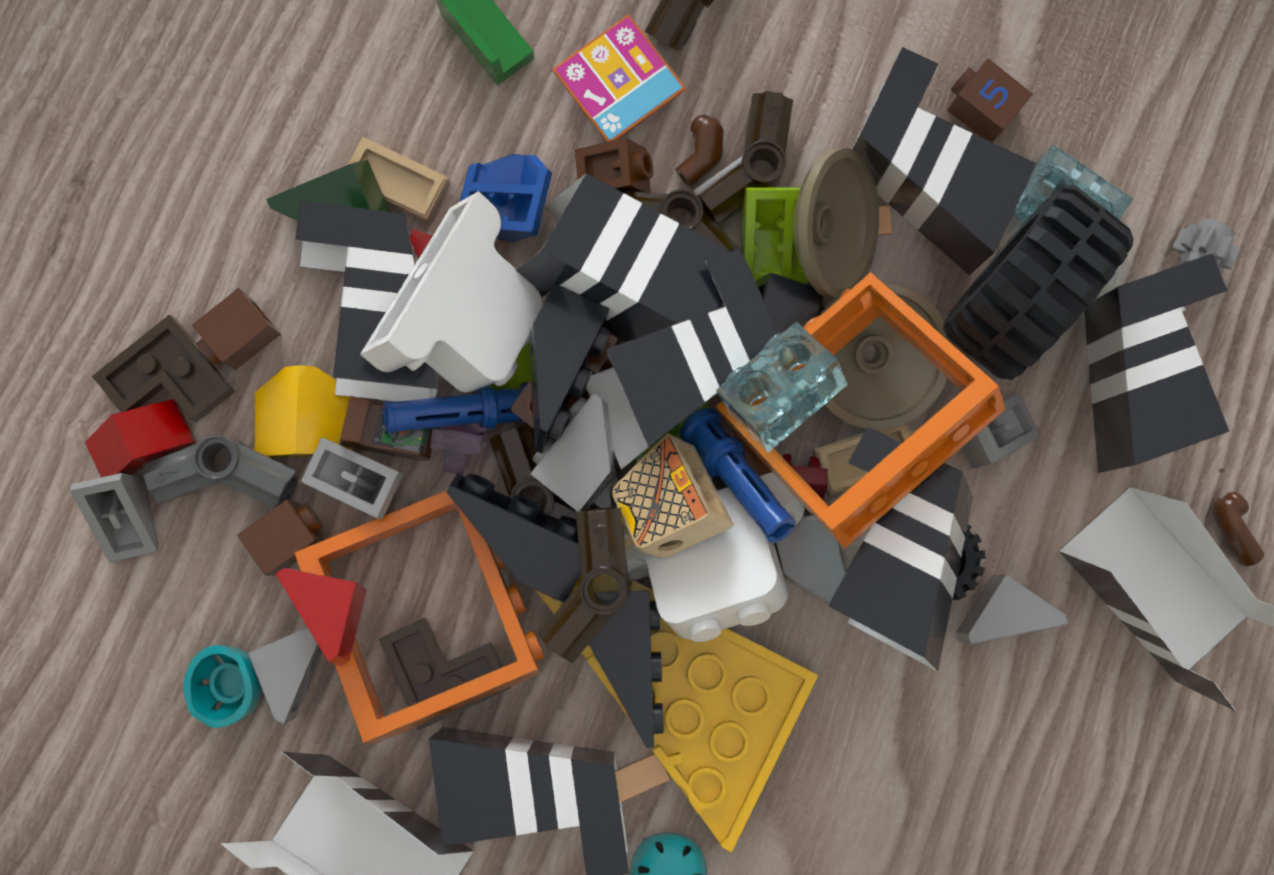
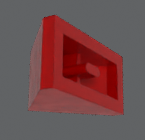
M175 399L112 414L85 441L101 478L120 473L132 475L144 469V463L181 451L197 443Z
M283 568L275 573L328 662L338 666L348 662L367 589L357 582Z

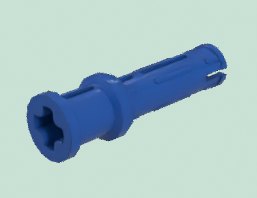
M522 382L519 388L493 390L490 385L477 389L475 394L394 402L384 401L383 416L386 432L389 434L397 431L477 423L481 428L491 430L495 429L497 424L521 422L523 420L512 412L511 406L529 382Z
M707 408L694 413L682 425L680 438L694 445L699 455L703 458L702 462L708 474L722 479L770 543H776L785 539L794 530L796 520L779 503L767 485L744 458V445L738 438L728 435L721 426L720 415L714 409Z

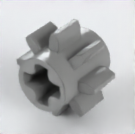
M1201 219L1198 225L1190 223L1188 229L1181 230L1172 248L1174 251L1182 253L1178 265L1213 253L1221 274H1223L1225 269H1232L1241 251V248L1232 245L1235 239L1233 229L1213 219Z

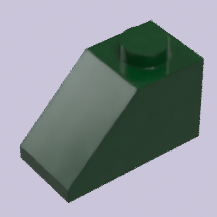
M368 159L348 164L266 199L270 209L298 221L300 200L390 212Z

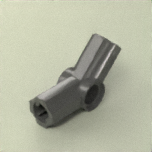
M212 435L202 439L198 445L144 463L143 477L148 491L152 494L157 504H164L223 483L275 508L285 500H290L298 484L297 480L300 472L245 446L240 441ZM228 447L231 452L230 465L222 472H219L215 466V456L220 449Z

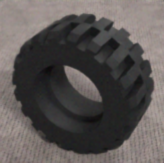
M1061 185L1014 233L1004 247L989 262L987 267L979 274L970 288L963 294L957 305L945 319L943 327L946 336L997 378L1012 380L1016 376L1018 377L1029 366L1037 362L1041 355L1059 340L1063 333L1079 319L1078 317L1096 299L1103 287L1109 283L1133 246L1134 240L1130 228L1076 185Z

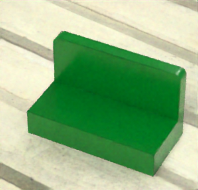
M436 0L441 16L497 86L534 59V52L493 0Z

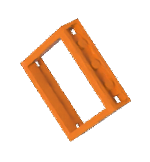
M871 272L852 289L849 290L847 288L840 296V299L822 315L808 321L799 335L784 348L771 353L764 361L762 367L743 383L732 387L734 391L716 406L733 431L844 549L1006 409L999 385ZM880 316L962 392L834 503L828 506L753 425Z
M447 490L387 514L382 520L377 518L294 552L301 571L333 577L329 561L458 509L517 661L385 717L355 637L350 660L342 666L335 665L362 742L374 745L542 674L537 661L544 659L545 656L535 631L525 633L519 615L527 612L517 585L513 584L507 587L500 570L506 567L505 564L447 494Z

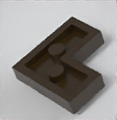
M171 315L160 321L92 376L120 412L141 407L165 387L187 416L195 422H198L235 392L213 363L203 354L178 320Z
M427 618L418 620L379 638L408 707L502 668L492 642L446 662ZM511 687L506 688L490 696H487L469 705L461 707L443 716L435 718L424 724H421L417 726L418 731L424 729L449 716H452L477 703H480L492 696H495L505 690H508Z

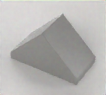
M1019 393L1004 400L1006 409L962 447L973 469L1000 460L1041 436Z
M322 437L301 482L382 520L403 473Z
M120 473L71 484L70 492L109 562L158 552L159 545L149 492L144 478Z
M992 575L956 633L958 642L973 644L1068 625L1065 613L1009 576Z
M308 627L248 653L273 718L283 724L296 718L323 654Z

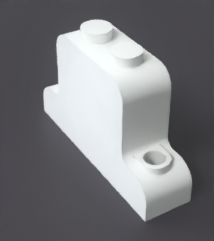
M479 191L450 207L360 355L380 371L392 372L403 366H407L413 371L426 362L456 389L466 393L492 383L501 386L515 373L517 369L515 360L522 347L530 341L533 322L542 307V299L538 290L496 251L494 243L501 228L500 215L495 206Z
M773 472L759 476L779 503L796 520L794 524L796 525L803 517L805 509L803 504ZM728 487L717 491L734 524L728 530L667 558H660L641 552L636 546L626 552L627 568L631 580L650 576L660 616L678 636L695 642L714 639L721 634V630L738 624L753 626L763 623L770 618V614L777 612L784 606L788 597L786 582L774 543H770L765 538L758 525Z

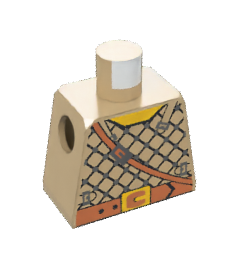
M670 434L664 436L613 487L612 496L617 507H622L626 552L636 546L641 552L660 558H667L734 526L694 445Z

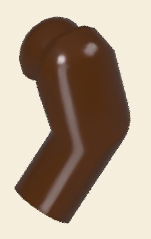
M705 114L697 116L690 126V131L693 132V137L695 138V152L675 168L678 176L689 187L715 167L722 159L724 129L717 118Z
M1228 492L1223 499H1216L1212 507V514L1226 543L1240 564L1247 567L1259 563L1265 554L1241 517L1248 512L1249 504L1239 493Z

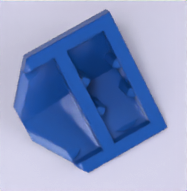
M511 154L483 165L475 163L468 167L460 202L479 191L495 206L500 215L501 228L497 239L513 243L533 237L538 233L552 172L536 155Z

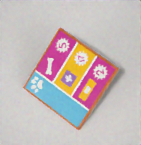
M629 14L552 69V72L606 142L620 139L686 91V87Z

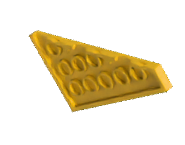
M580 574V576H579V578H578V580H577V582H576V584H575V586H574L572 592H573V591L576 589V587L581 583V581H582V575H581V574ZM609 575L596 576L593 581L594 592L620 590L617 581ZM631 580V591L649 590V601H655L653 590ZM536 590L544 603L555 614L563 602ZM660 616V631H650L651 652L661 651L662 682H652L653 703H663L664 734H654V748L651 749L717 838L722 848L732 853L819 675L728 628L721 630V634L718 637L704 642H695L691 639L681 638ZM588 645L582 654L629 718L591 647Z

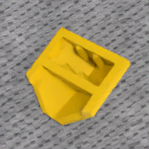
M298 365L284 367L255 392V451L270 458L313 457L322 437L340 445L341 432L350 396L335 395L336 380L315 366ZM345 447L347 449L354 451V448Z

